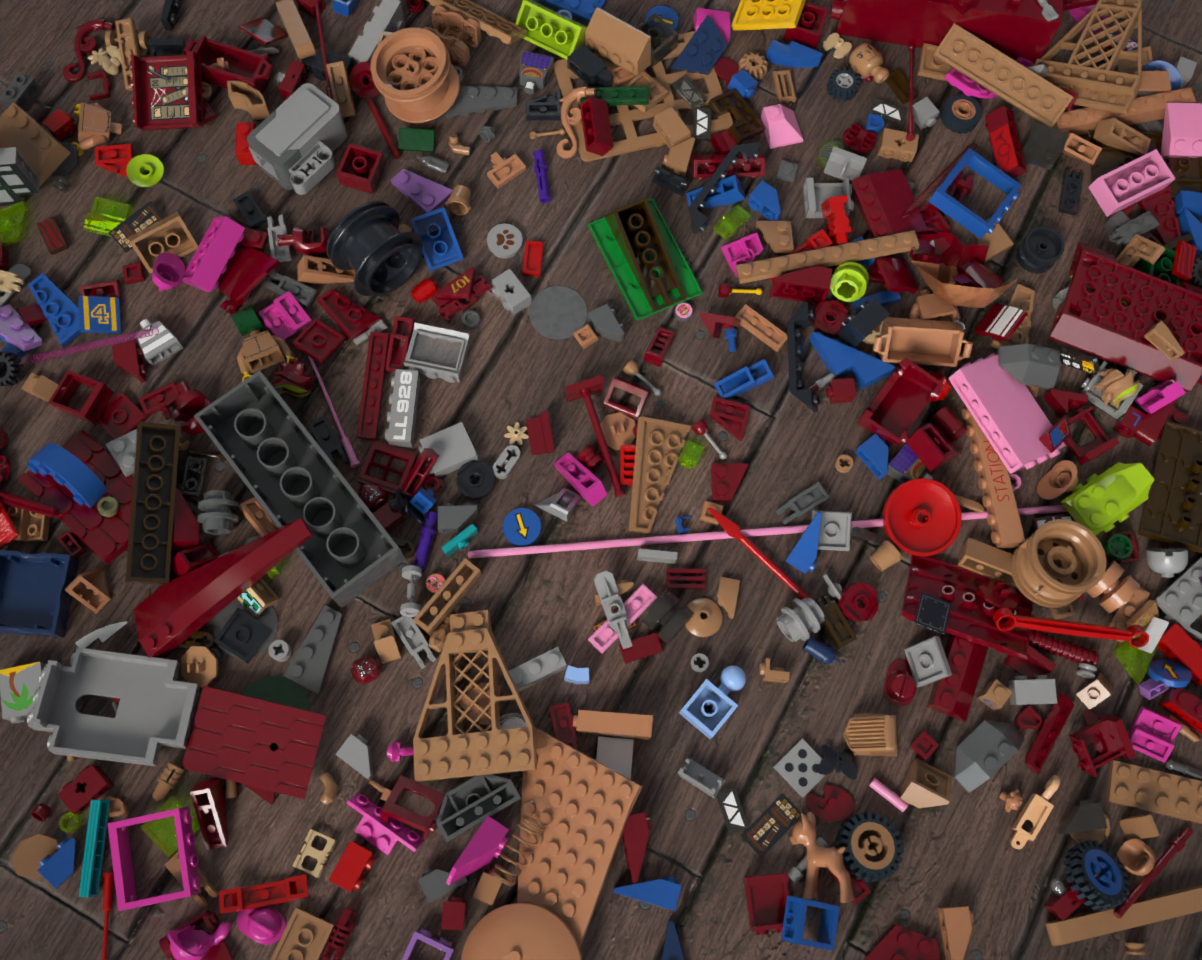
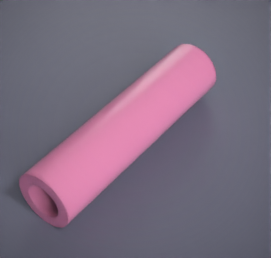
M875 777L869 783L871 788L903 812L908 807V803L900 799L897 794Z

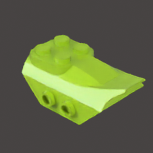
M1118 462L1099 476L1095 473L1086 479L1088 482L1086 485L1083 486L1080 483L1072 490L1073 494L1065 498L1061 503L1077 523L1088 528L1096 536L1103 530L1107 533L1115 527L1113 523L1117 520L1120 523L1130 517L1128 514L1130 511L1148 500V493L1154 478L1140 462L1133 464Z

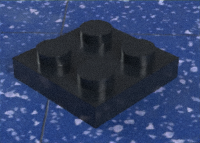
M237 608L214 642L244 662L249 663L272 629L240 608Z

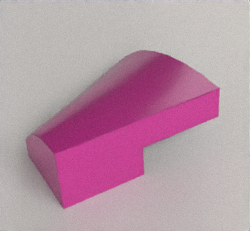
M1169 379L1160 385L1148 389L1147 393L1141 397L1136 396L1134 402L1143 410L1152 414L1184 395L1185 391L1178 380Z

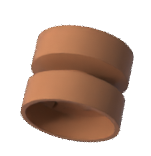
M1114 560L1107 564L1103 578L1099 583L1086 591L1092 598L1104 593L1098 604L1108 613L1125 605L1140 587V584L1130 575L1120 581L1118 580L1123 574L1124 569Z

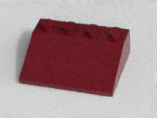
M902 169L871 173L851 180L853 196L871 239L913 230L918 235L928 231L919 208L915 211L912 210V212L907 209L915 199Z

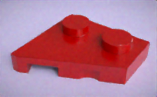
M131 144L95 147V164L98 167L128 178L126 168L130 160L134 158L133 146Z

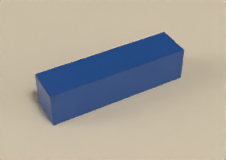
M887 290L854 301L852 305L856 311L865 301L870 303L875 298L884 307L898 303L901 296Z

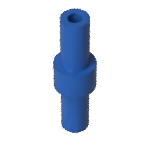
M733 326L732 329L725 331L730 352L736 351L735 339L737 338V331Z

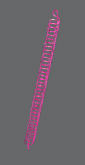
M123 334L122 342H126L127 334ZM115 338V340H114L115 344L122 343V342H120V339H119L118 343H116V338ZM90 341L88 350L85 349V351L96 349L97 341H93V344ZM63 348L62 353H61L62 356L69 355V354H67L68 350L66 351L65 355H63V352H64V349H65V348Z

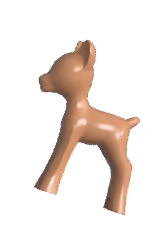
M808 812L807 815L801 813V821L797 822L794 826L790 841L793 845L803 844L807 850L806 883L802 898L813 899L818 897L819 867H827L838 878L840 883V902L849 903L854 901L850 873L845 869L843 852L846 848L844 846L839 849L819 847L816 842L815 815L812 812Z

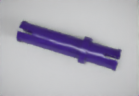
M536 150L533 155L539 201L541 203H548L551 201L545 152L543 150Z
M427 511L424 526L420 530L421 538L413 564L420 567L423 571H425L433 536L436 535L435 528L438 513Z

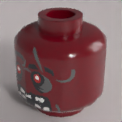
M366 484L360 489L359 497L371 512L377 511L387 503V493L378 484Z
M366 655L354 661L352 664L353 668L350 671L357 683L360 682L365 685L380 677L382 665L378 658L374 659L371 655Z

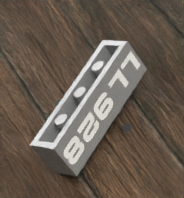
M396 369L395 376H392L391 386L394 388L393 393H390L389 404L392 405L391 411L387 413V422L390 423L389 429L385 430V440L394 447L413 448L420 374L417 370Z

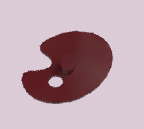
M823 786L824 798H820L812 793L806 796V805L810 812L826 821L844 820L850 817L854 811L855 806L852 797L843 789L835 786ZM822 803L824 809H819L818 804Z

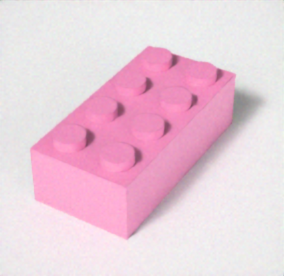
M1156 149L1098 177L1088 188L1108 217L1166 188L1175 180V177Z

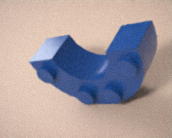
M46 443L28 460L27 467L33 473H40L44 477L47 474L53 476L58 484L65 485L74 495L73 499L80 505L85 504L91 508L108 492L100 479L82 461L54 443Z

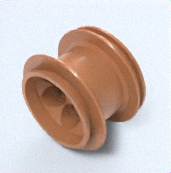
M406 28L396 31L387 36L378 45L372 56L371 73L374 84L380 93L384 95L389 111L400 120L410 123H424L434 120L447 112L456 101L460 89L459 75L455 67L450 63L447 47L433 32L423 28Z

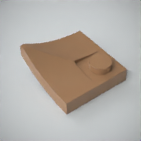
M645 71L625 86H650L649 105H634L644 113L666 98L669 92Z

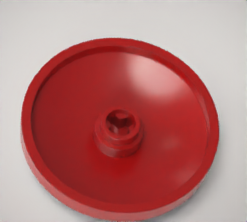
M913 479L900 484L888 496L883 508V526L890 541L901 551L914 556H932L947 549L956 539L961 527V509L955 495L945 485L931 479Z

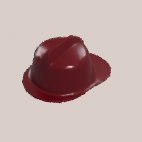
M898 659L892 662L887 670L884 695L889 703L895 706H905L913 700L917 687L908 660Z

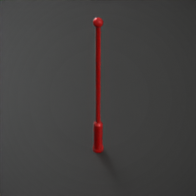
M103 873L102 909L105 913L102 960L107 959L109 911L112 909L114 873Z

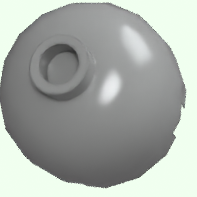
M1162 547L1146 549L1147 564L1154 572L1161 573V577H1174L1175 573L1182 572L1188 564L1189 554L1187 549L1168 547L1169 549H1162Z

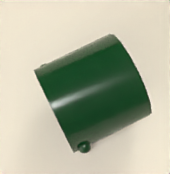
M252 305L231 314L242 337L263 327Z
M1123 534L1112 535L1101 542L1108 563L1113 560L1118 562L1127 558L1133 550L1131 540Z

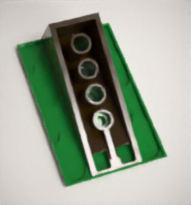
M644 197L614 209L604 218L587 224L636 321L703 294L653 198L647 200Z

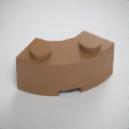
M227 81L228 95L235 109L248 111L253 121L266 119L270 115L266 102L258 90L245 82Z

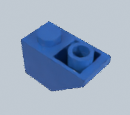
M762 180L750 194L747 204L754 211L764 215L767 220L778 221L781 211L777 190Z
M73 837L70 840L65 838L56 847L58 851L52 857L47 855L38 864L40 868L37 871L55 889L75 872L76 840Z

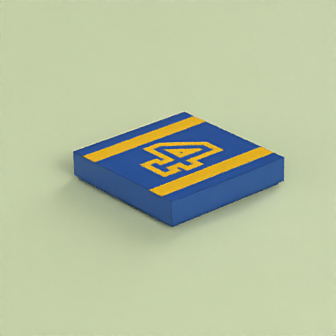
M78 297L80 332L121 333L119 298Z

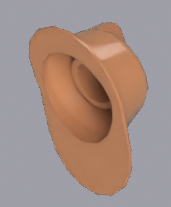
M1069 460L1058 462L1039 481L1037 486L1039 496L1043 499L1051 500L1075 489L1078 484L1077 466Z

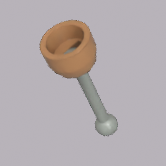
M633 359L628 362L623 371L629 376H638L654 391L656 396L661 395V390L656 389L638 372V364Z

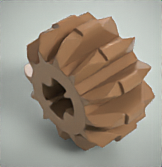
M751 51L749 55L745 54L739 61L738 71L740 72L744 69L756 81L757 79L762 80L763 76L767 73L768 63L765 61L764 56H759V52L754 55Z

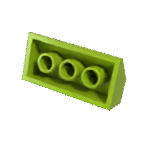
M523 0L515 23L528 30L527 36L523 39L566 60L580 45H584L586 26L532 0Z

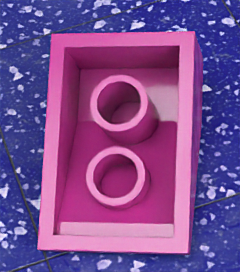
M487 816L454 864L446 884L451 885L489 864L493 857L498 858L508 841L506 835L509 829Z

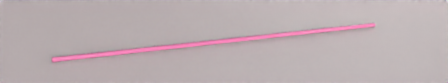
M1063 505L1017 508L1019 516L1068 512ZM977 511L961 513V520L987 518L988 513L987 511L983 513ZM883 519L851 521V529L883 526ZM809 524L741 530V533L745 537L804 533ZM725 531L474 550L468 551V559L728 539L732 537Z

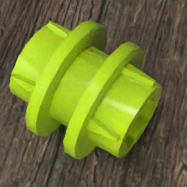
M856 262L842 263L835 268L831 278L830 289L833 295L842 301L853 302L859 300L867 289L869 274L861 264Z

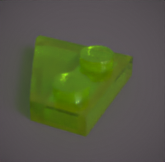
M23 201L0 210V242L4 247L22 240L27 209Z
M1126 641L1112 652L1133 680L1139 683L1143 680L1158 645H1156L1152 653H1148L1130 646L1128 641Z

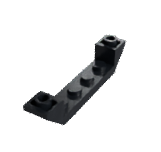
M760 142L735 145L729 151L689 206L692 233L696 234L698 231L702 233L708 225L705 223L708 218L699 212L697 208L701 210L707 202L704 198L708 193L712 195L717 188L715 183L718 179L723 180L728 173L726 168L729 164L734 165L739 158L737 154L748 162L752 158L755 160L761 152L759 148L762 144Z
M804 302L787 322L789 392L813 412H818V405L820 404L819 395L811 388L805 389V383L802 379L804 365L801 355H803L804 351L801 345V338H803L801 328L814 326V319L816 318L815 308L808 302Z

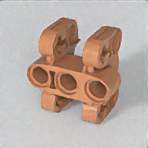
M436 6L431 15L434 29L430 27H424L423 29L433 32L441 39L447 47L451 64L454 61L458 66L466 67L470 60L469 47L466 43L471 47L478 46L481 41L480 25L474 19L468 18L464 20L458 13L448 12L444 7Z

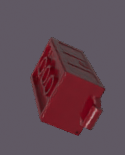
M202 35L200 40L189 39L183 53L186 54V51H192L195 44H197L194 52L201 56L202 81L228 89L227 81H241L248 83L249 86L263 94L274 72V67L271 65L268 55L264 54L262 56L228 44L213 41L205 35ZM224 57V61H228L229 72L210 65L217 63V58Z

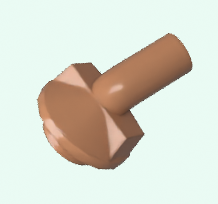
M224 57L217 58V63L210 65L229 72L228 61H224Z

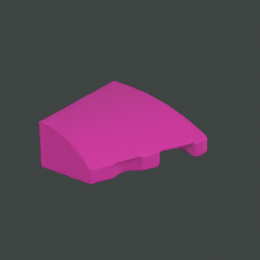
M697 8L693 17L695 31H697L708 15L727 45H729V12Z
M756 232L722 246L721 249L731 270L738 278L736 265L753 262L755 257L762 252L763 246Z

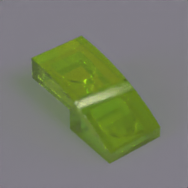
M737 205L713 227V230L727 240L737 232L740 226L749 221L751 215Z

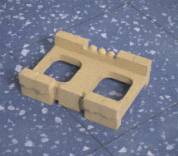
M310 829L305 839L306 843L303 845L301 853L297 855L293 867L320 878L326 867L324 864L328 860L327 856H330L329 852H333L338 840ZM317 835L327 839V844L323 851L312 847V842ZM308 855L318 861L313 871L302 867V863Z

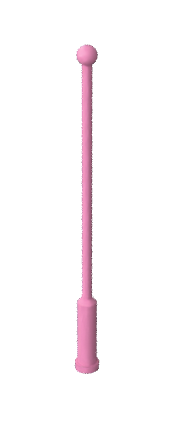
M309 357L342 436L341 441L351 463L350 466L351 468L358 467L360 462L357 460L349 438L344 434L314 359Z

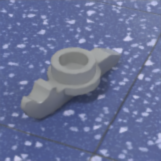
M259 47L249 52L263 56L264 54L274 55L279 53V50L274 47Z
M825 574L823 577L829 586L828 594L833 598H837L839 602L842 587L837 583H833L829 576Z

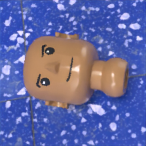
M870 43L860 44L851 53L849 62L853 72L855 71L856 74L859 73L865 78L873 76L874 81L879 84L888 78V69L882 67L883 56L881 52H878Z

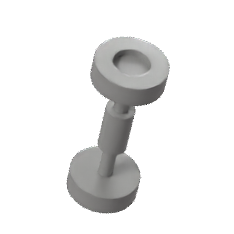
M409 565L402 568V577L410 580L409 584H407L409 603H404L400 607V614L406 617H416L421 611V606L413 603L415 598V584L413 582L422 576V569L418 566Z

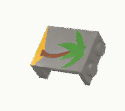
M36 662L0 670L2 719L9 720L11 723L25 721L24 718H27L28 713L34 706L33 696L40 685L39 675L46 663Z

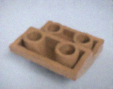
M8 505V515L19 533L11 542L48 541L49 516Z

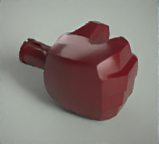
M185 381L180 382L176 385V389L180 393L175 402L177 410L171 416L175 422H185L181 426L184 432L190 435L202 434L205 430L194 415L211 403L202 392L196 389L191 390Z

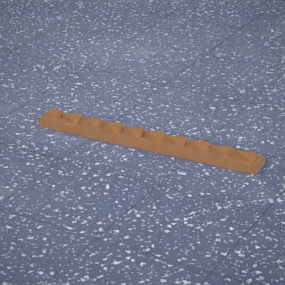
M913 230L736 265V272L739 283L742 284L778 277L812 266L829 267L845 262H855L911 251V248L916 250L919 249L920 244Z

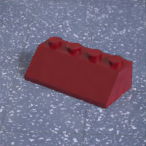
M950 634L944 652L952 675L934 682L927 707L966 722L989 647Z

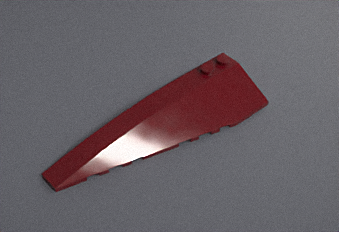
M303 518L291 522L162 585L134 608L139 642L149 658H165L310 538L313 534Z

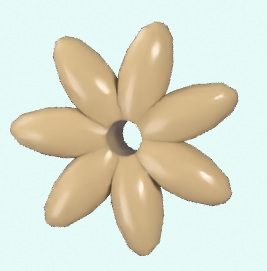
M100 48L98 52L93 50V55L88 57L91 60V64H95L98 61L99 55L109 59V56H107L109 53L107 50L104 51L103 48Z
M518 422L515 423L514 428L507 426L510 433L504 435L505 438H511L510 445H513L515 441L522 445V439L529 438L528 435L524 434L527 427L520 428Z

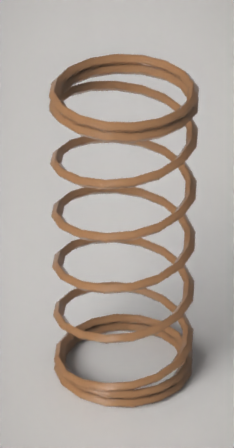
M523 815L521 821L537 832L531 831L521 824L517 825L528 831L537 842L525 841L516 834H512V836L525 843L531 852L524 853L510 844H506L508 848L518 852L524 858L525 863L514 862L506 855L500 854L502 858L513 863L518 868L519 873L508 872L498 864H495L496 868L491 870V874L497 880L509 886H514L516 883L512 875L521 874L518 865L527 864L524 855H531L533 853L529 844H538V839L534 834L540 835L546 830L541 823L529 816ZM497 873H499V874L505 876V877L508 878L510 881H508V880L502 878V877L499 876Z

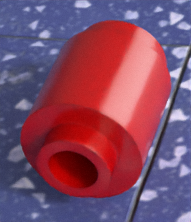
M425 278L413 287L410 294L418 304L424 303L437 292L438 285L433 279Z

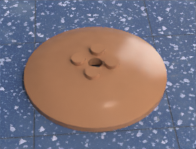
M529 903L505 905L484 916L469 934L461 955V960H583L579 945L569 927L553 912Z

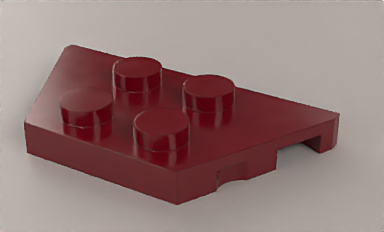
M895 924L876 943L877 945L871 952L864 956V960H940L937 940Z

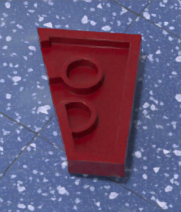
M333 289L317 298L320 306L350 340L361 335L381 320V317L376 314L372 315L367 312V309L357 306L349 298Z

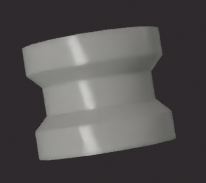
M283 640L273 641L268 649L269 655L278 662H285L292 655L291 646Z

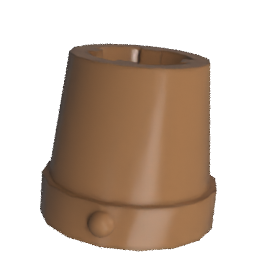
M457 185L453 188L450 198L445 202L447 209L451 213L466 215L471 209L469 204L471 191L469 188L463 185Z
M885 540L870 556V560L882 572L901 561L902 556L888 540Z

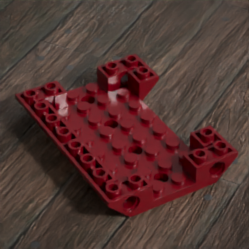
M1079 242L1069 270V274L1072 275L1065 300L1058 306L1049 338L1161 382L1169 379L1178 380L1184 391L1190 392L1202 375V288L1183 281L1180 286L1118 263L1114 254ZM1085 286H1090L1093 290V293H1089L1086 290ZM1121 299L1126 300L1128 307L1121 304ZM1156 313L1162 315V321L1185 352L1173 362L1144 337L1151 327L1161 321L1156 317ZM1192 326L1196 327L1198 334L1193 333L1191 330Z

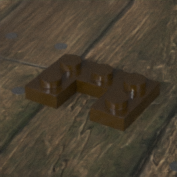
M736 88L716 96L708 102L718 117L731 111L739 123L730 126L728 131L738 144L763 133L766 129Z

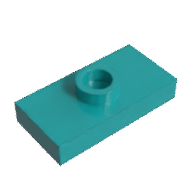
M471 524L442 546L444 554L449 557L458 549L463 550L469 545V541L478 535L477 528Z

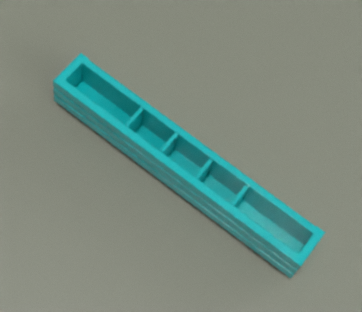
M91 800L79 897H99L110 800Z

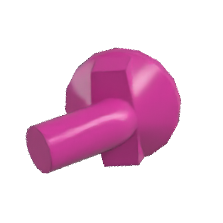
M393 741L387 748V756L391 762L401 761L402 756L414 755L413 747L402 748V742Z

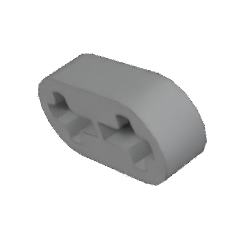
M507 446L494 463L493 473L496 478H507L519 462L521 453L517 446ZM513 451H515L516 457L512 456L508 461V452L512 453ZM506 464V466H505V471H506V472H505V473H504V472H501V473L499 474L497 468H498V467H499V468H502L503 465Z

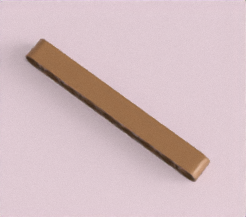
M1202 885L1136 900L1120 919L1113 914L1118 907L1116 906L1107 911L1094 910L1069 916L1064 921L1053 920L1046 922L1045 926L1051 945H1064L1202 911Z

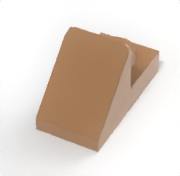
M31 373L21 389L49 402L59 385L43 375L38 376Z
M391 619L371 625L375 639L374 644L382 664L401 658Z

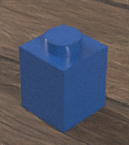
M743 69L732 76L727 89L733 90L736 88L744 100L750 99L756 92L755 89L758 82Z

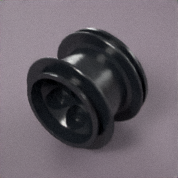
M371 201L352 210L336 225L327 242L326 252L332 264L339 270H354L356 272L354 288L357 293L363 296H383L398 289L415 273L422 258L423 241L421 236L415 232L400 233L398 230L400 223L399 213L384 201Z

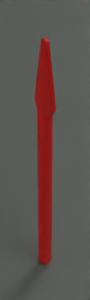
M708 508L709 512L730 537L740 541L802 600L805 597L806 599L811 598L741 533L738 525L713 508Z

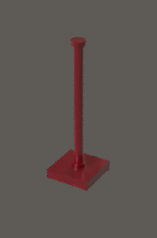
M601 375L566 386L565 399L568 403L584 398L615 490L614 496L618 498L626 495L625 490H622L591 395L603 391L605 382Z

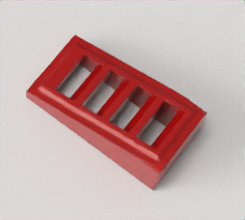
M636 445L620 446L621 486H633V479H624V475L633 476L634 471H624V468H634V463H624V460H635V455H624V453H635Z

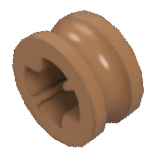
M840 455L835 462V467L840 473H848L853 466V459L848 455ZM846 460L848 462L847 466L841 467V462L839 461L844 462Z
M1125 942V945L1128 947L1125 951L1126 954L1146 955V952L1143 950L1145 943Z

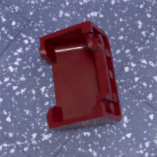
M905 357L856 424L897 446L900 443L903 445L910 436L907 434L910 427L932 398L936 400L941 394L942 390H940V387L943 383Z

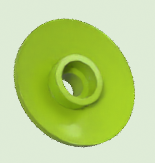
M142 154L130 160L126 172L133 184L140 187H150L162 179L164 167L157 157Z

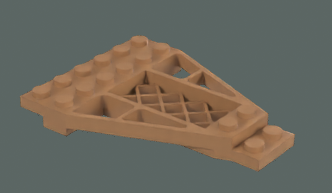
M1099 0L1097 5L1041 59L1037 58L1034 66L1044 64L1048 68V73L1044 77L1045 80L1058 88L1064 87L1079 93L1074 105L1127 114L1142 85V0ZM1101 16H1109L1102 21L1100 19ZM1119 18L1127 19L1121 23L1117 21ZM1114 22V26L1108 29L1105 28V25ZM1085 27L1078 43H1070L1069 41ZM1099 28L1103 30L1096 35L1093 34V31ZM1137 28L1138 52L1124 51L1134 29ZM1117 30L1120 32L1119 35L1111 38V33ZM1106 36L1108 40L1099 44L1097 40ZM1094 42L1096 46L1087 50L1085 46ZM1112 45L1113 49L1107 52L1103 51V48ZM1061 49L1073 51L1068 63L1050 61ZM1094 52H1100V55L1094 58L1090 56ZM1087 56L1088 61L1079 64L1078 60ZM1104 59L1106 63L1097 67L1095 63ZM1120 59L1138 61V75L1116 72L1114 69Z
M482 610L451 614L450 633L447 634L413 738L414 780L416 782L537 770V728L529 716L496 645V640L491 631L490 611ZM477 653L472 660L466 655ZM483 654L488 658V662L483 668H480L476 661ZM462 657L469 661V664L463 671L456 666ZM497 661L513 695L499 697ZM474 665L479 670V673L472 680L466 674ZM444 667H446L447 701L441 704H433ZM455 669H456L458 672H460V675H459L456 679H455ZM484 674L489 678V682L482 689L477 684V681ZM463 677L471 682L464 691L457 686ZM473 686L481 691L474 700L467 695ZM456 689L461 693L457 700ZM484 694L490 699V703L485 709L477 704ZM464 697L471 702L465 712L458 706ZM516 699L527 725L526 727L501 730L499 702ZM476 706L482 713L474 721L468 714ZM447 708L448 734L440 737L422 738L430 710ZM457 710L462 713L461 717L458 720ZM485 715L491 719V724L486 730L479 725V722ZM465 718L473 723L466 732L459 727ZM475 727L482 731L471 733L475 729Z

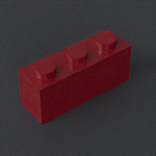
M590 96L580 105L585 147L588 152L604 156L614 148L608 106L606 101Z

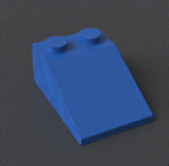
M444 207L410 219L414 232L422 238V253L429 271L464 259Z

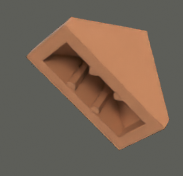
M105 566L79 574L65 589L66 592L96 614L111 600Z

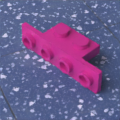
M357 792L348 800L347 804L363 815L355 832L386 855L392 852L398 841L413 852L424 842V839L417 832L410 830L401 821L392 817L388 823L380 820L382 807H378L365 795Z

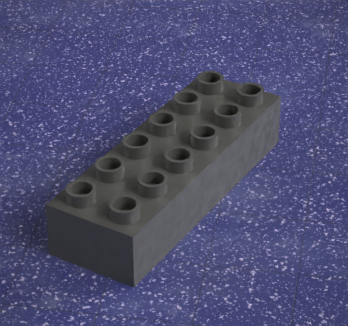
M260 370L194 415L278 528L303 518L313 535L295 550L341 608L405 560L397 544Z

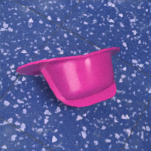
M169 252L161 253L157 256L153 267L152 280L159 287V291L163 289L171 290L181 284L185 272L183 261L175 254Z
M270 906L240 911L237 914L239 930L244 935L264 945L279 941L286 928L283 915Z

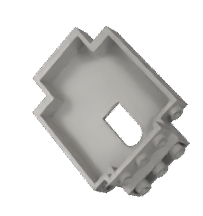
M77 647L76 652L72 654L70 659L71 667H65L58 661L49 660L48 664L41 670L39 675L40 685L34 693V706L28 713L27 723H29L28 726L33 730L53 732V735H50L47 741L48 751L51 753L157 766L161 746L187 748L201 688L196 683L177 681L181 667L177 660L149 658L147 656ZM84 695L120 698L115 718L81 714L76 709V703Z

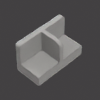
M834 146L824 173L841 180L849 178V183H851V180L860 177L867 158Z

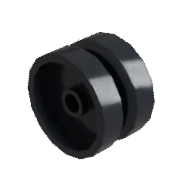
M1036 227L1029 231L1017 248L1016 257L1018 263L1028 272L1036 274L1045 273L1061 257L1065 244L1061 235L1052 228Z

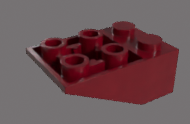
M929 423L919 428L906 441L910 449L919 457L929 471L962 454L937 424Z

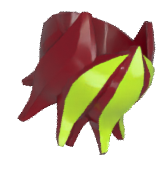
M294 357V363L291 364L279 361L278 363L282 370L274 372L273 375L280 377L272 381V384H275L274 388L281 387L278 394L289 393L295 397L307 396L311 392L308 389L315 382L310 381L312 379L311 376H307L305 363L298 361L296 357Z

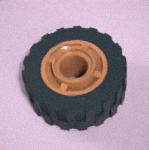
M965 94L953 95L948 98L941 111L943 125L948 130L950 129L958 134H966L969 131H973L982 117L981 105L972 96L970 97Z

